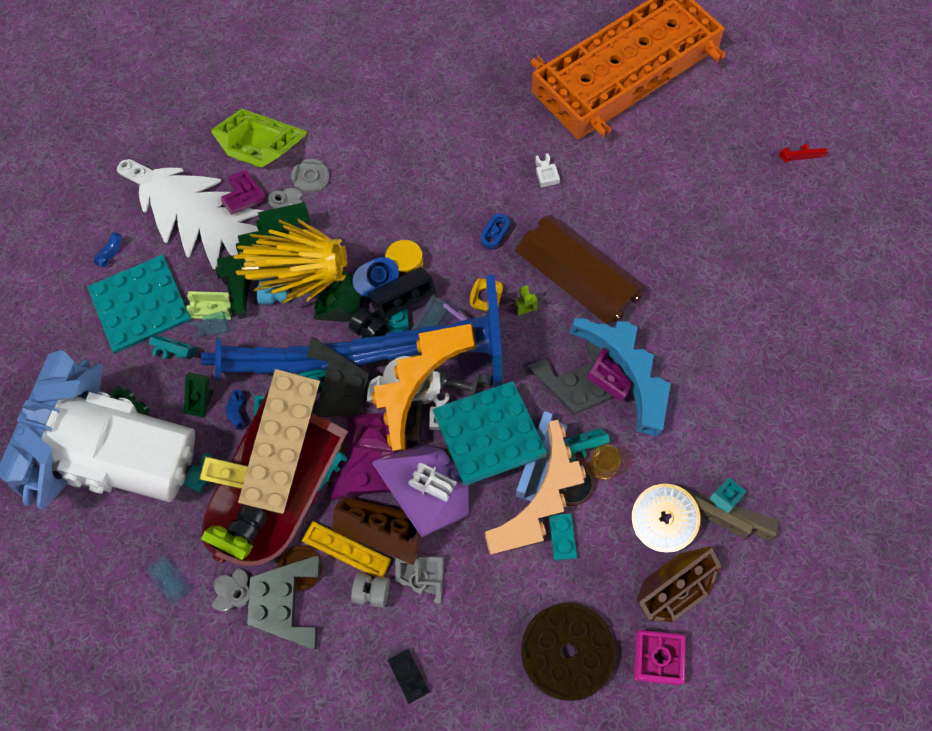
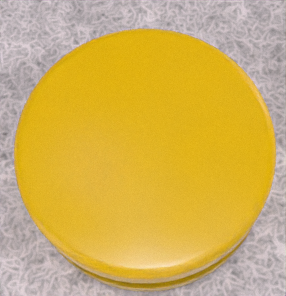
M399 240L392 243L386 250L385 257L393 260L398 266V278L419 267H423L422 250L413 241Z

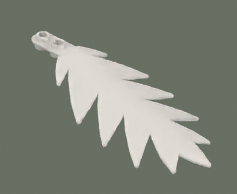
M130 159L121 161L117 166V172L120 175L140 185L139 199L144 213L147 212L149 201L151 202L157 227L165 243H168L177 217L180 237L187 258L191 257L199 230L207 257L213 269L218 265L217 259H219L222 241L231 256L237 255L236 243H239L238 235L258 231L257 226L239 222L257 217L258 212L263 210L247 208L231 215L226 207H222L224 205L221 202V196L231 192H201L221 183V179L175 175L183 172L182 168L151 170Z

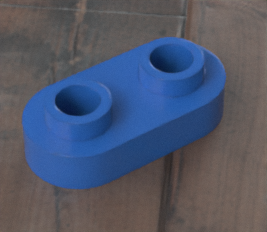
M498 213L492 216L481 233V245L484 248L492 250L500 245L510 228V219L507 215ZM503 224V227H497L496 225ZM488 239H493L494 241H493V242H488L487 240H488Z

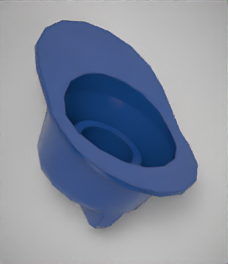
M387 257L373 259L356 269L352 279L353 287L357 293L362 296H368V292L397 279L399 276L398 266Z

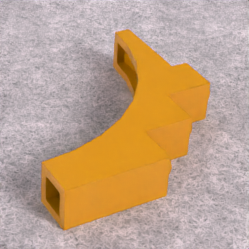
M471 324L419 333L420 340H417V349L422 355L396 360L397 366H394L396 379H399L400 382L374 386L375 392H372L373 404L377 405L378 409H386L384 421L386 426L389 425L390 434H387V442L389 447H392V451L406 450L405 426L407 414L412 399L424 380L446 360L460 353L477 349L475 331Z

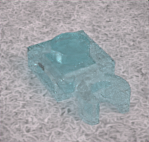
M224 311L202 316L204 322L193 321L190 323L192 327H199V331L192 334L194 337H201L205 332L210 337L229 331Z

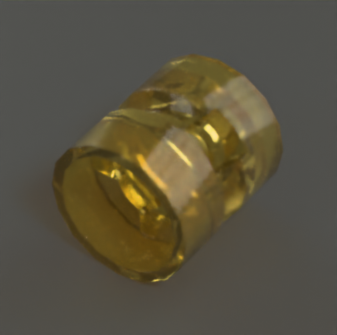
M611 445L597 447L590 460L589 469L591 474L598 480L603 481L613 478L621 462L620 453Z

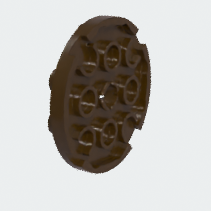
M559 603L543 609L530 621L521 643V658L528 678L538 690L557 700L578 701L597 693L607 683L615 666L616 646L608 625L596 612L580 604ZM571 645L574 648L575 654L572 658H565L561 651L563 646Z

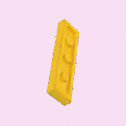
M314 521L311 522L302 539L303 543L373 577H384L392 561L390 558Z

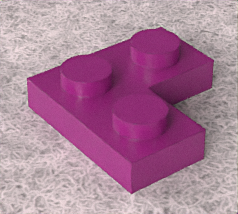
M246 170L229 176V183L235 191L221 196V202L231 215L266 201L265 194Z

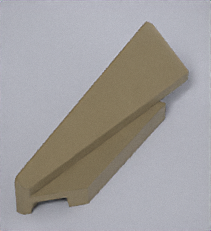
M683 488L697 502L701 516L743 538H746L752 532L770 542L776 536L778 520L738 506H734L727 513L716 507L709 496Z

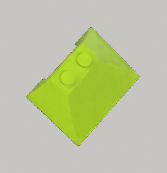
M241 108L212 129V134L228 156L262 168L280 157L304 138L307 131Z

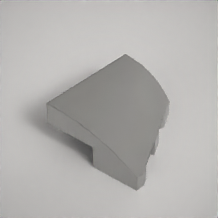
M417 555L414 565L395 558V581L412 587L419 594L422 591L435 594L436 598L433 602L441 603L444 556Z

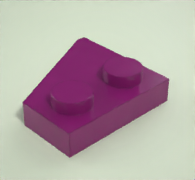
M603 347L586 377L621 402L626 397L632 383L622 373L617 363H611L606 356L608 351Z

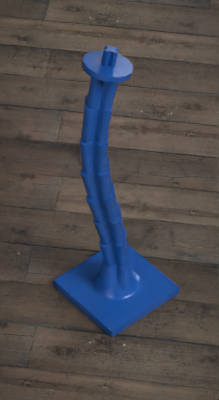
M486 275L487 313L480 317L454 322L455 325L420 327L419 330L389 332L384 336L356 338L348 342L323 344L360 366L385 359L390 361L401 356L419 354L417 349V340H420L419 333L471 324L475 331L477 349L470 350L469 352H483L491 356L493 388L502 385V348L495 275ZM216 338V353L201 352V365H215V380H220L221 373L254 372L255 374L274 373L275 369L298 373L319 369L326 371L328 367V362L307 357L309 346H288V348L255 346V348L221 345L222 338Z

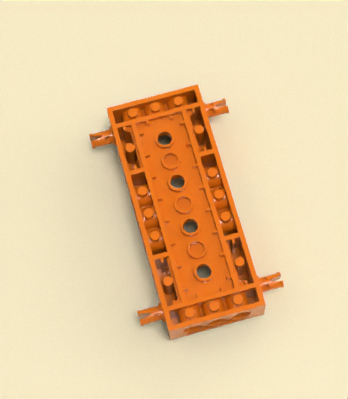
M647 0L547 64L539 55H537V60L533 58L530 64L536 71L532 73L531 92L577 140L593 130H596L604 138L605 133L609 135L611 132V127L605 122L706 56L710 55L716 63H718L719 59L722 60L726 53L719 48L725 28L694 0ZM639 42H646L647 45H641ZM617 60L619 63L613 64L610 61ZM581 79H589L590 82H583Z

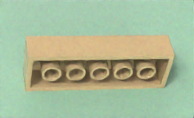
M275 369L238 503L284 513L320 380Z

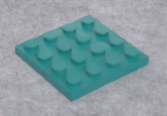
M163 254L87 286L114 354L150 339V337L160 335L192 321Z
M513 381L432 409L463 486L547 456V451Z

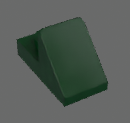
M192 372L185 375V414L204 418L214 390L209 389V376Z

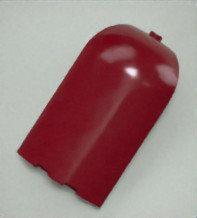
M269 392L266 393L230 462L249 465ZM311 413L284 513L260 508L267 514L268 519L262 529L257 530L258 535L252 544V550L243 560L203 541L204 546L213 554L212 558L221 563H225L227 560L238 565L255 566L269 562L280 555L294 538L348 431ZM218 484L204 515L202 536L204 531L212 525L221 526L227 530L232 520L237 519L236 514L242 506L241 503H238L242 488Z

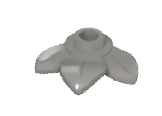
M296 188L273 191L268 197V202L273 209L303 203L300 200L303 192Z
M237 568L232 577L227 575L217 577L213 585L218 596L214 599L211 606L218 611L227 612L234 606L244 607L248 605L250 595L249 587L247 586L249 579L247 573ZM241 592V596L237 598L238 593Z

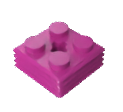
M638 630L635 641L634 680L671 685L684 684L685 635ZM658 651L661 652L662 657H665L661 664L658 663L657 659H654Z

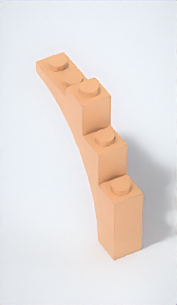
M558 420L550 421L547 424L550 441L549 461L545 477L538 492L528 506L515 518L500 527L484 532L489 554L544 541L543 536L546 535L543 522L539 523L538 518L564 512L563 507H566L563 493L559 494V490L584 483L583 479L586 478L583 465H579V461L569 462V459L572 458L570 448L564 444L563 438L566 437L563 424L559 425Z

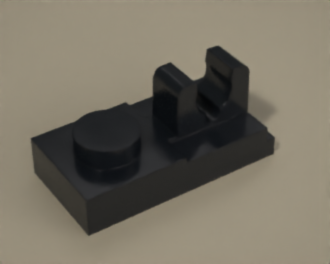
M422 400L412 401L407 414L405 442L408 445H417V441H421L424 409Z
M409 648L388 659L408 704L430 693Z

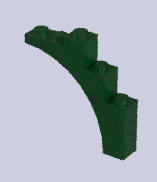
M303 202L258 212L259 220H256L258 231L238 235L239 243H236V249L239 254L243 250L238 249L237 246L264 245L257 244L256 241L259 238H252L249 234L281 237L269 233V230L289 234V231L284 229V224H281L278 219L300 229L307 230L306 227L298 222V219L311 226L306 203ZM234 255L217 259L218 266L215 267L218 279L221 278L224 284H227L228 293L233 297V302H230L232 313L236 314L239 319L247 318V296L251 279H246L245 275H237L235 272L245 267L244 263L247 261L245 259H234Z

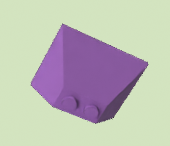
M420 444L373 461V466L421 537L469 515L468 485L463 486L455 465L443 449ZM418 463H423L433 469L436 467V472L457 482L455 487H453L452 493L448 495L449 499L447 502L426 492L423 495L421 491L408 484L409 480L414 477V471L418 470Z

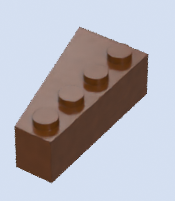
M343 496L340 497L334 508L332 531L414 565L424 537L420 536L404 511Z

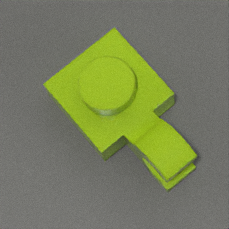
M528 285L520 287L521 297L515 300V311L518 316L537 310L538 302L535 294L529 293Z

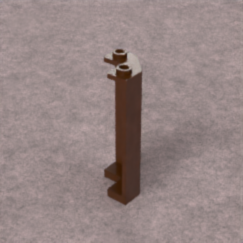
M553 215L544 216L539 220L538 228L534 231L529 230L515 250V252L608 325L620 321L624 315V312H622L624 308L633 302L637 303L643 295L641 291L645 286Z

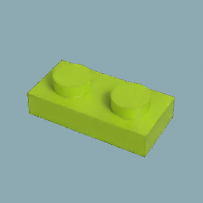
M212 525L204 531L201 540L241 560L250 554L253 547L245 538L233 536L227 533V530L221 526Z

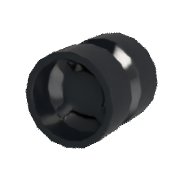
M363 307L353 315L348 327L358 336L362 335V338L384 336L388 329V324L379 317H375L372 312Z
M242 504L236 514L237 519L232 520L227 528V533L243 537L252 545L258 535L257 530L262 529L268 516L260 508Z

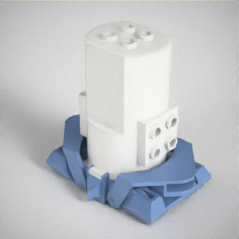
M59 350L48 354L30 397L22 407L17 419L18 424L0 462V478L19 496L23 497V504L25 506H30L37 501V508L40 510H44L63 490L66 484L78 488L81 485L88 486L90 491L100 494L103 491L111 492L112 487L162 501L172 502L178 494L180 486L184 484L187 467L193 459L195 430L137 413L134 405L128 399L119 398L117 400L110 398V395L100 392L103 373L102 364L96 363L90 368L89 361L83 359L76 365L64 351Z

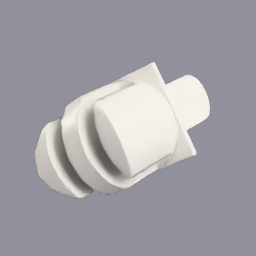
M418 463V470L414 471V477L409 480L408 484L421 491L423 495L426 492L447 502L449 499L448 495L452 493L453 487H455L457 482L436 472V467L433 469L423 463Z

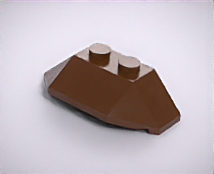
M712 547L680 553L643 581L637 603L647 620L674 622L709 596L715 583L717 572L722 567Z

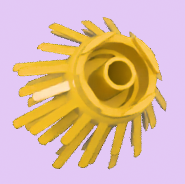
M278 219L281 224H284L283 227L289 231V234L275 230H269L268 232L281 237L249 234L252 238H259L256 241L257 244L264 245L237 246L243 252L234 255V259H245L247 261L244 263L245 267L235 271L237 275H245L246 279L251 280L279 278L259 283L262 287H257L253 291L283 286L271 291L272 294L292 288V292L286 295L289 298L283 300L282 304L315 289L307 298V301H309L331 283L343 281L346 276L342 275L343 267H347L345 246L340 245L342 240L332 239L298 219L299 224L308 230L300 229Z

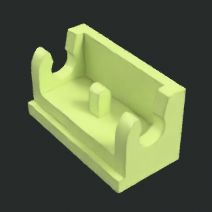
M188 291L187 297L190 300V305L186 307L191 319L231 320L232 310L230 302H233L229 293Z

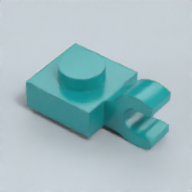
M206 452L201 457L199 466L192 464L184 481L185 486L200 494L209 482L200 479L205 456L213 458V456Z

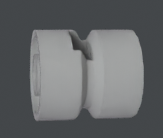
M357 573L353 583L351 602L361 605L370 602V605L373 607L385 608L390 579L378 576L372 579L370 575ZM367 587H368V588H371V589H370V594H369V593H366V592H367Z

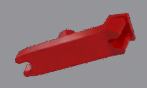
M804 144L800 147V151H790L788 147L782 149L779 157L787 163L795 160L826 157V154L829 152L827 148L810 149L808 144Z

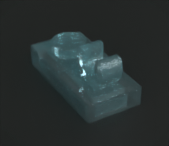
M432 295L411 330H419L420 327L440 326L448 312L443 307V304L446 302Z
M165 555L145 569L171 605H174L191 591L190 587Z

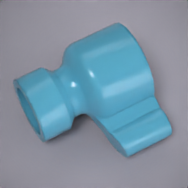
M271 278V279H262V280H259V283H261V282H263V281H267V280H273V279H272V278ZM275 287L257 291L258 304L272 305L275 301L283 303V300L288 298L286 297L288 289L275 294L271 293L272 290L277 289Z

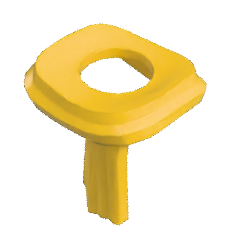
M479 278L471 290L469 302L472 308L487 312V302H483L478 298L479 292L486 289V279ZM495 281L497 305L499 306L503 284Z

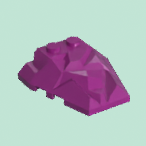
M384 413L352 415L347 429L348 433L340 450L347 457V461L340 460L338 463L340 470L338 472L333 471L331 500H339L341 496L354 499V494L391 492L372 464L375 460L400 452L392 451V447L388 445L387 434H390L389 425L386 426L384 421Z

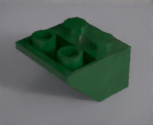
M343 271L342 275H346L343 281H334L317 294L313 319L338 322L351 320L353 315L359 310L361 294L357 293L353 287V275Z

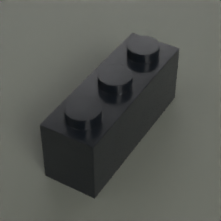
M419 267L367 294L373 310L383 320L435 294L436 290L432 277L422 267Z

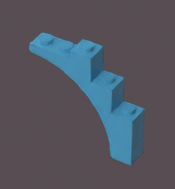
M574 318L569 334L583 338L601 350L603 347L607 349V355L618 364L624 375L632 383L631 389L635 398L637 412L636 432L657 437L663 431L671 383L664 381L660 377H650L654 354L648 353L644 349H634L638 326L632 325L627 321H617L612 328L608 324H597L585 318Z

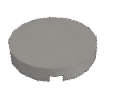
M306 159L293 168L291 172L292 183L296 189L303 193L309 194L321 191L329 181V170L319 160Z

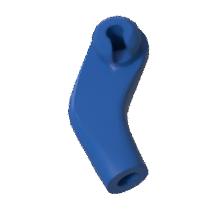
M112 232L107 244L94 257L96 265L106 267L109 264V259L119 252L122 239L121 234Z
M234 390L231 393L226 407L227 418L236 430H241L245 427V422L240 414L245 400L241 390Z

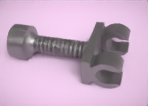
M437 371L440 373V389L446 385L449 387L453 386V388L457 387V389L469 391L470 396L476 393L478 385L489 388L492 381L491 376L476 373L473 383L470 384L448 378L445 372Z

